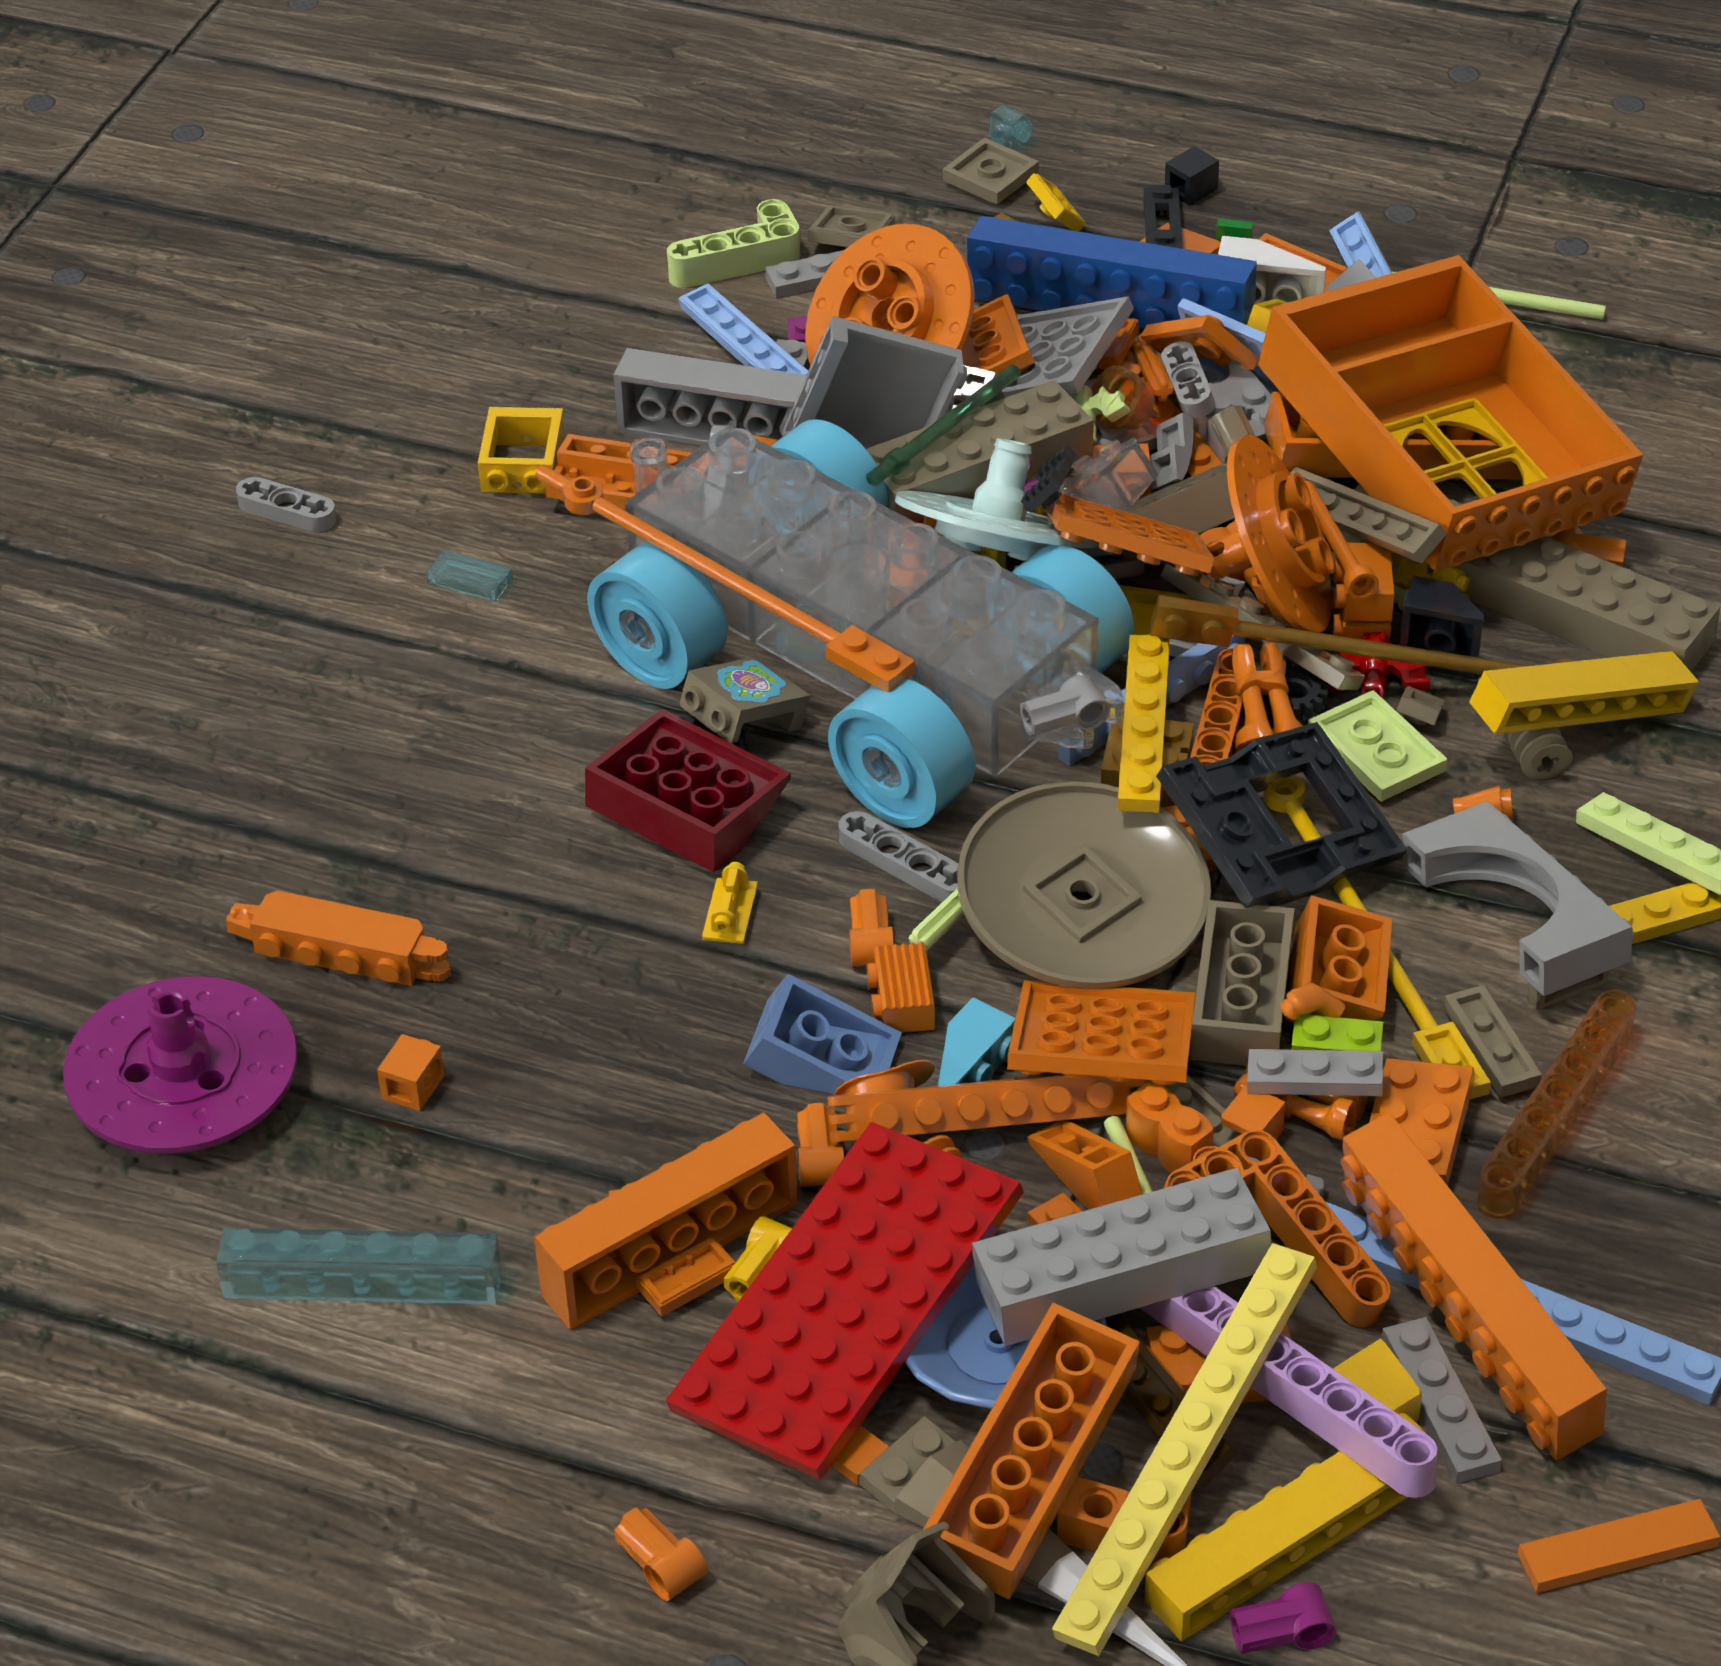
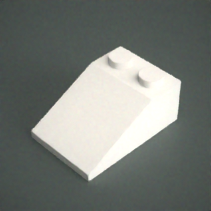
M1222 236L1218 255L1257 261L1255 304L1273 299H1280L1288 303L1324 293L1325 266L1258 239Z

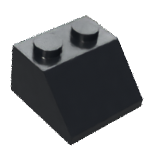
M1413 575L1403 606L1400 645L1479 658L1484 614L1453 582ZM1427 666V671L1475 680L1477 677L1476 673Z

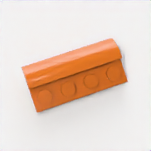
M568 434L556 452L557 466L554 471L570 480L586 476L599 481L603 487L604 499L621 509L631 510L637 514L651 513L664 515L676 520L691 519L694 512L700 513L707 462L706 454ZM545 484V495L547 498L559 499L564 502L563 493Z

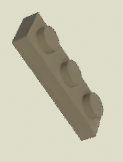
M1485 985L1445 995L1443 1008L1456 1025L1500 1098L1541 1086L1542 1074Z

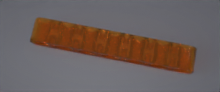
M1608 990L1598 996L1483 1165L1480 1173L1477 1206L1482 1214L1493 1219H1506L1517 1211L1629 1043L1636 1011V1002L1631 995L1620 990Z

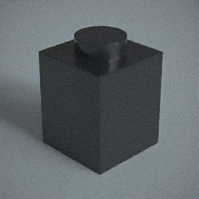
M1195 146L1165 163V185H1170L1171 188H1178L1179 200L1189 206L1218 189L1219 160Z

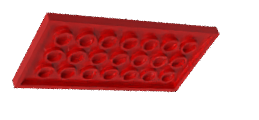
M870 1122L665 1401L670 1411L821 1481L903 1365L908 1355L913 1351L973 1266L972 1243L993 1237L1023 1195L1024 1191L1020 1181Z

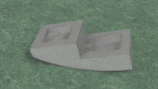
M1181 413L1156 425L1158 452L1150 455L1152 492H1157L1182 481L1187 472L1193 446V418L1190 415Z

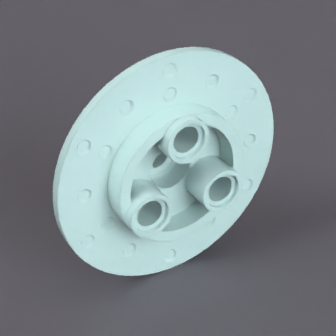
M997 438L986 481L976 489L974 499L921 491H899L896 493L895 502L898 505L913 512L937 519L935 531L944 535L942 541L944 544L972 551H981L982 547L1006 551L1010 557L1026 561L1039 549L1048 545L1094 548L1099 544L1087 538H1084L1083 543L1060 537L1061 532L1056 530L1050 517L1027 511L1021 499L1025 494L1024 486L1029 468V455L1032 453L1031 446L1022 442Z

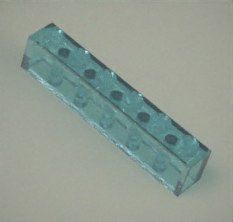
M223 1227L216 1261L223 1298L497 1304L501 1275L497 1233Z

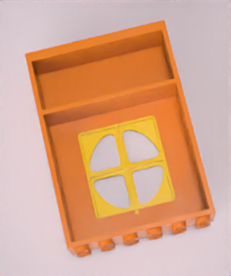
M1460 255L1272 307L1258 366L1370 497L1440 524L1447 535L1436 546L1433 553L1425 559L1434 571L1451 566H1459L1464 562L1483 556H1490L1495 552L1514 546H1522L1527 542L1545 536H1553L1558 532L1577 526H1584L1608 516H1616L1624 511L1634 480L1637 477L1643 453ZM1449 425L1472 430L1491 439L1500 448L1465 458L1438 426ZM1421 433L1426 436L1448 461V464L1423 471L1402 446L1410 435ZM1503 462L1515 463L1521 472L1523 486L1498 494L1477 472V470ZM1456 477L1461 478L1480 499L1455 507L1435 483Z

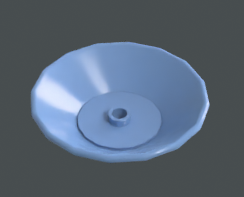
M973 1264L913 1351L908 1355L905 1363L917 1380L949 1400L992 1409L1031 1339L1008 1346L1004 1345L977 1285L975 1266ZM1105 1318L1095 1320V1322L1106 1326Z

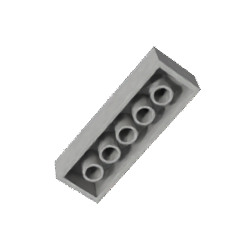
M627 348L614 372L618 433L705 447L710 439L712 426L725 425L733 426L735 432L779 440L783 437L784 426L807 375Z
M1234 1168L973 1242L972 1249L977 1285L1004 1345L1008 1346L1032 1339L1052 1303H1056L1095 1321L1254 1275L1271 1246V1231L1238 1168Z

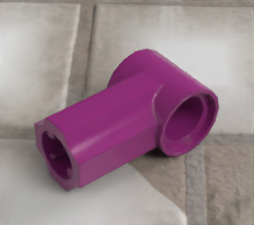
M1306 1582L1294 1585L1285 1590L1280 1598L1276 1600L1230 1609L1233 1639L1237 1650H1240L1242 1654L1294 1643L1299 1649L1312 1650L1329 1643L1337 1632L1322 1590L1316 1583Z

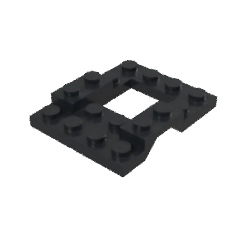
M1318 722L1255 739L1231 757L1203 765L1197 757H1192L1164 765L1156 775L1245 908L1265 902L1268 906H1279L1332 889L1339 879L1400 860L1407 851L1403 842ZM1303 772L1342 828V831L1293 846L1257 793L1265 791L1274 780Z

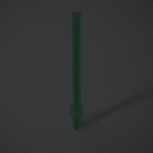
M1015 365L1008 366L902 448L895 447L883 457V462L867 473L866 479L868 483L872 486H877L890 475H898L909 467L911 459L1018 379L1021 375L1019 368Z

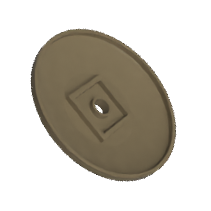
M1079 781L1038 785L1017 792L1000 801L989 809L973 826L963 844L957 871L959 901L971 928L989 950L1004 962L1029 976L1052 984L1080 989H1105L1131 985L1158 975L1180 960L1193 946L1205 925L1208 902L1211 896V885L1207 864L1196 841L1176 818L1161 807L1159 813L1117 811L1118 787ZM1075 891L1087 892L1092 898L1089 900H1078L1071 893Z

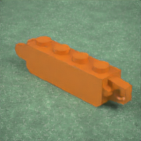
M276 890L266 894L260 905L235 903L225 920L227 932L252 940L255 953L268 957H277L310 966L315 965L343 971L348 974H357L409 986L413 985L416 978L440 982L445 981V979L451 976L450 962L446 959L449 957L448 944L445 941H441V939L436 940V938L424 936L422 924L418 919Z

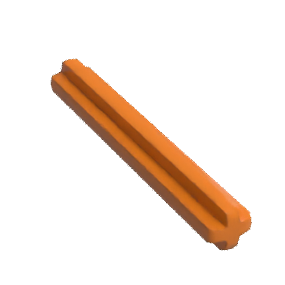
M1139 335L1138 341L1133 342L1131 346L1133 354L1152 394L1157 395L1160 401H1167V395L1174 394V387L1157 351Z

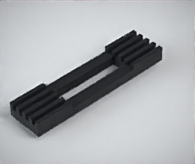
M1153 185L1152 188H1144L1143 204L1146 243L1183 249L1178 188H1171L1170 185ZM1156 211H1159L1160 216H1163L1164 211H1167L1170 230H1156Z
M1067 444L1062 450L1057 452L1056 456H1052L1050 461L1045 462L1043 467L1038 468L1034 476L1038 480L1036 485H1033L1030 491H1026L1023 495L1021 502L1030 513L1039 505H1042L1043 510H1046L1060 498L1062 493H1059L1057 490L1061 487L1064 480L1073 473L1074 468H1071L1077 457Z

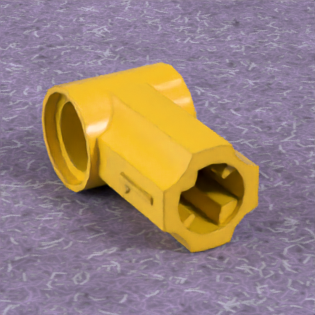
M765 1216L760 1217L755 1222L748 1235L745 1251L724 1277V1287L733 1295L736 1301L740 1300L791 1231V1227Z

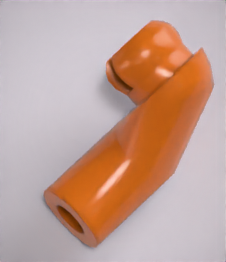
M1308 983L1288 992L1287 999L1281 1002L1280 1009L1284 1016L1290 1020H1298L1302 1014L1306 1015L1315 1010L1323 1016L1339 1018L1345 1009V1004L1322 987Z

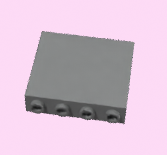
M832 316L784 426L783 436L807 420H824L847 431L867 449L941 422L943 417L948 418L954 404L953 396L957 389L963 388L966 381L967 367L963 366L962 350Z

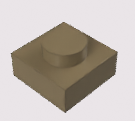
M1407 686L1396 711L1403 713L1404 718L1412 723L1435 725L1445 700Z

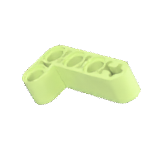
M777 199L762 201L757 207L758 224L680 240L670 244L667 248L669 282L678 288H689L765 271V267L777 265L781 262L799 260V224L785 202Z

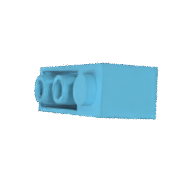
M973 997L948 1023L938 1086L990 1081L996 1069L1003 1062H1008V1051L1015 1018Z

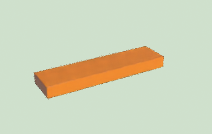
M1696 1499L1519 1544L1517 1555L1537 1594L1719 1547L1720 1535L1701 1499Z

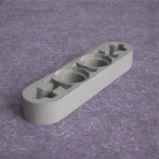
M849 812L839 820V842L846 850L940 902H943L957 889L959 863L865 812ZM886 845H894L899 850L894 853H884L879 848ZM917 863H926L932 866L927 871H916L911 867Z

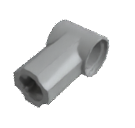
M1083 674L1068 679L1059 692L1020 703V714L1023 719L1024 728L1030 737L1072 724H1077L1081 729L1085 730L1094 729L1107 720L1111 711L1108 702L1092 678Z

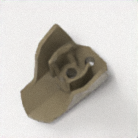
M945 1521L913 1534L885 1556L881 1555L841 1600L848 1609L841 1619L836 1632L843 1639L849 1658L855 1666H917L918 1659L916 1655L924 1648L928 1641L907 1622L903 1604L921 1607L942 1629L959 1610L985 1624H988L995 1617V1592L989 1589L988 1585L940 1537L950 1527Z

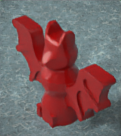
M1364 632L1361 638L1362 640L1390 644V640L1385 635V632ZM1340 652V655L1354 662L1353 669L1365 676L1360 686L1361 695L1374 690L1384 699V690L1387 685L1386 676L1388 673L1397 675L1402 681L1404 689L1407 686L1417 690L1430 689V679L1425 675L1427 673V666ZM1329 684L1328 692L1343 691Z

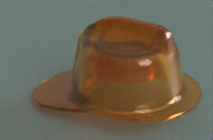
M1113 365L1106 368L1094 382L1091 389L1093 396L1099 392L1101 387H1104L1110 394L1120 391L1125 396L1124 403L1130 408L1128 414L1115 422H1110L1104 414L1096 415V421L1114 430H1119L1120 428L1138 430L1143 427L1149 417H1159V413L1153 409L1155 391L1138 374L1122 366Z

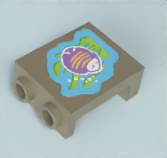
M759 656L689 670L680 706L722 739L730 743H736L744 723L768 717L788 732L800 730L810 694Z

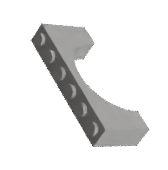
M1486 801L1403 833V844L1407 848L1406 853L1403 855V867L1425 887L1456 880L1502 882L1532 893L1551 909L1553 915L1541 928L1519 939L1520 975L1543 996L1632 961L1634 932L1630 923L1625 918H1621L1601 897H1597L1582 884L1577 876L1572 875L1557 862L1553 855L1543 850L1534 842L1530 835L1525 834L1510 821L1506 814L1501 813L1490 802Z

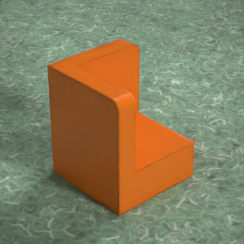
M1246 1084L1221 1114V1124L1241 1134L1251 1130H1262L1277 1140L1283 1132L1285 1101L1270 1094H1248Z

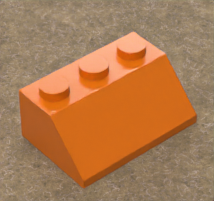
M1311 895L1294 931L1288 992L1305 984L1313 983L1322 987L1345 1004V1009L1340 1018L1370 1021L1382 1018L1386 1005L1392 918ZM1316 1010L1308 1013L1309 1015L1323 1016ZM1285 1017L1286 1022L1294 1024V1020Z

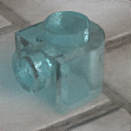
M1002 105L990 113L989 140L1012 150L1021 143L1028 141L1033 131L1029 115L1008 105Z

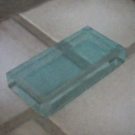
M445 549L426 572L427 583L496 602L513 579L512 568Z

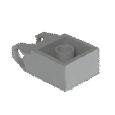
M1230 362L1228 367L1223 366L1225 372L1223 381L1209 383L1215 401L1214 410L1205 417L1193 419V428L1223 464H1225V452L1209 420L1213 415L1230 406L1241 405L1255 436L1269 446L1264 422L1271 394L1253 372L1243 369L1236 362ZM1188 378L1183 380L1182 382H1188L1193 380L1194 378ZM1198 395L1191 397L1193 401L1199 399Z

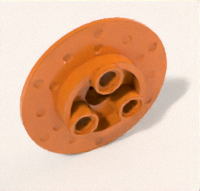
M895 224L872 231L846 248L822 277L809 307L805 341L810 366L832 316L961 350L971 326L975 295L970 268L958 247L947 237L929 227L918 224Z
M1252 435L1238 438L1232 443L1228 452L1227 481L1231 505L1239 531L1206 544L1214 557L1209 574L1214 579H1222L1226 575L1236 574L1253 567L1272 603L1291 626L1298 630L1322 632L1328 626L1331 618L1332 595L1329 575L1335 572L1336 565L1332 551L1324 538L1321 525L1312 506L1308 486L1298 472L1290 474L1276 453L1261 439Z

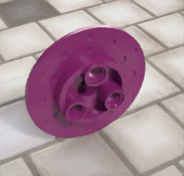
M204 976L169 978L151 982L127 991L109 1001L88 1018L78 1030L68 1048L63 1069L64 1086L69 1104L78 1119L94 1134L112 1144L134 1151L157 1154L197 1151L227 1142L245 1133L265 1119L277 1107L290 1088L295 1075L297 1046L288 1018L271 999L261 992L244 984L222 978Z

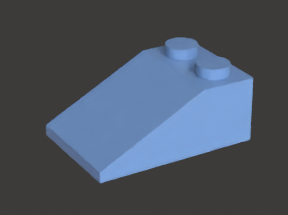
M787 974L766 1002L743 1064L781 1084L834 1094L837 1087L850 1079L889 1069L902 1032Z

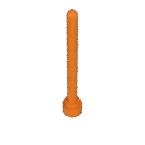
M1305 481L1310 491L1312 506L1321 525L1322 532L1345 570L1343 583L1346 590L1355 600L1370 598L1379 587L1376 575L1369 566L1359 564L1313 483Z

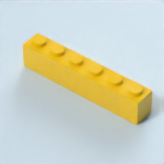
M1673 651L1484 671L1469 703L1494 734L1682 713L1699 681Z
M1338 1450L1335 1455L1322 1463H1313L1308 1466L1300 1477L1284 1487L1277 1486L1271 1489L1264 1496L1263 1500L1249 1509L1236 1511L1226 1520L1225 1524L1209 1534L1203 1533L1196 1536L1188 1544L1187 1548L1171 1558L1165 1557L1155 1562L1146 1573L1144 1602L1182 1642L1228 1613L1230 1609L1239 1606L1407 1497L1394 1490Z

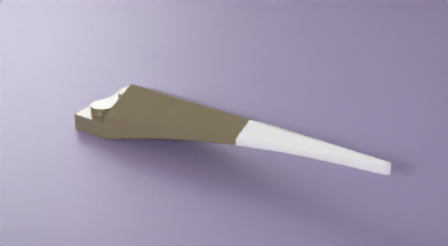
M924 1416L860 1472L859 1484L893 1513L924 1527L969 1447L961 1440L957 1442ZM1049 1528L1024 1572L1022 1579L1066 1604L1087 1565ZM1128 1606L1126 1607L1113 1633L1165 1666H1187Z

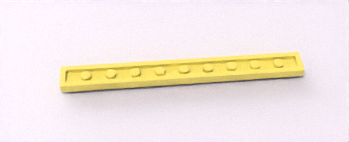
M1274 1243L1271 1244L1052 1627L1055 1639L1094 1655H1100L1315 1273L1317 1264L1314 1256Z

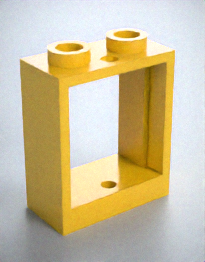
M489 407L478 459L481 492L545 494V483L535 477V473L540 465H546L553 470L557 466L556 452L565 440L563 408ZM496 445L546 446L544 459L494 458ZM519 482L521 485L516 486L514 483Z

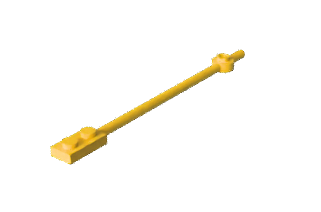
M1296 775L1275 780L1263 792V800L1266 806L1274 811L1287 813L1305 842L1320 838L1319 832L1302 807L1305 796L1303 780ZM1346 877L1339 879L1333 889L1344 905L1367 911ZM1390 949L1388 978L1420 1031L1413 1032L1412 1045L1422 1062L1473 1067L1475 1081L1470 1099L1488 1095L1491 1082L1454 1022L1437 1025Z

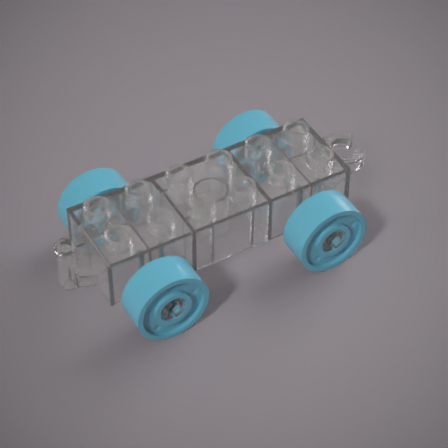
M807 420L802 422L771 446L756 439L749 431L729 425L727 428L713 434L708 442L674 467L668 465L667 442L657 436H644L634 440L630 445L635 496L625 502V510L628 513L840 633L851 625L856 626L914 659L915 673L908 679H904L890 692L882 691L826 659L825 646L827 644L628 530L629 552L596 576L588 589L587 603L590 618L606 649L627 672L638 680L656 688L668 689L676 687L683 682L689 670L701 668L720 653L725 646L727 629L855 699L831 721L828 731L829 749L834 765L846 786L867 809L881 819L900 827H920L931 820L970 786L975 775V766L996 778L1039 740L1071 749L1091 748L1094 745V729L1085 730L1081 729L1077 724H1072L1030 737L1024 728L1023 719L1020 714V703L1059 692L1063 684L1076 675L1083 674L1092 678L1108 702L1111 711L1105 722L1117 724L1123 720L1124 696L1119 686L1102 673L1129 650L1130 635H1134L1133 615L1129 603L1115 579L1102 565L1084 552L1065 545H1048L1039 549L1012 572L1000 567L995 560L973 553L937 534L932 527L916 523L889 509L887 488L882 474L871 455L847 431L824 420Z

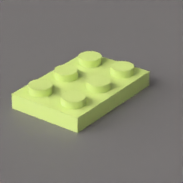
M1374 690L1308 720V724L1319 723L1357 779L1381 802L1447 770L1448 759Z

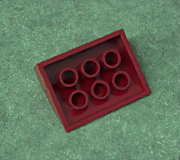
M661 709L585 768V806L715 873L741 851L791 780V773Z

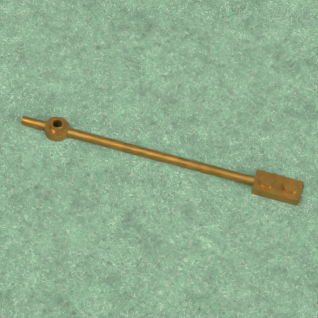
M1162 595L1158 596L1150 622V636L1228 648L1232 636L1476 674H1483L1484 671L1529 666L1238 620V607ZM1560 659V660H1556V661H1554V662H1552V663H1550V664L1563 663V662H1573L1574 660H1571V659Z

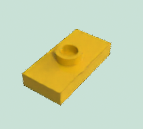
M1033 173L1026 183L1042 202L1039 206L1040 209L1051 219H1056L1071 230L1079 232L1085 225L1082 217L1056 185L1039 174Z

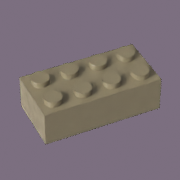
M1209 900L1192 1021L1190 1060L1247 1066L1249 1049L1280 1050L1284 1016L1280 1005L1286 998L1294 908L1266 905L1245 908L1242 903Z

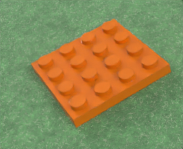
M1063 493L1059 499L1047 508L1056 530L1061 532L1060 537L1069 541L1083 543L1084 538L1098 542V547L1102 550L1115 554H1121L1123 549L1133 551L1137 554V559L1154 565H1160L1161 560L1168 561L1176 565L1175 570L1192 576H1198L1199 571L1206 573L1211 571L1214 557L1195 531Z
M1024 980L1008 1051L1007 1069L1018 1070L1026 1075H1038L1043 1072L1063 1073L1064 1076L1075 1079L1090 1075L1104 1076L1116 1082L1143 1079L1152 1080L1159 1085H1172L1177 1082L1186 1083L1196 992L1129 987L1080 989L1060 986L1045 981Z

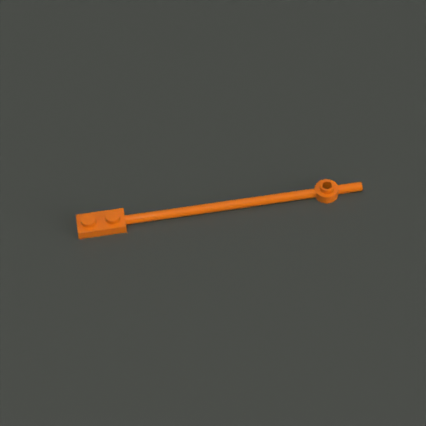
M540 465L537 468L535 477L563 493L565 507L571 513L589 515L596 512L823 641L827 644L825 646L826 659L880 690L890 692L904 679H908L915 673L914 659L856 626L851 625L842 633L836 631L604 499L603 487L599 481L586 476L570 480L546 465Z

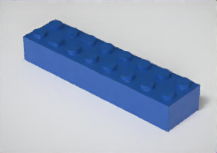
M980 216L967 236V263L974 284V300L991 302L1008 293L1015 307L1046 311L1129 297L1134 309L1128 318L1139 320V328L1143 329L1149 324L1179 320L1180 315L1177 306L1183 298L1245 325L1248 323L1255 304L1257 261L987 216Z

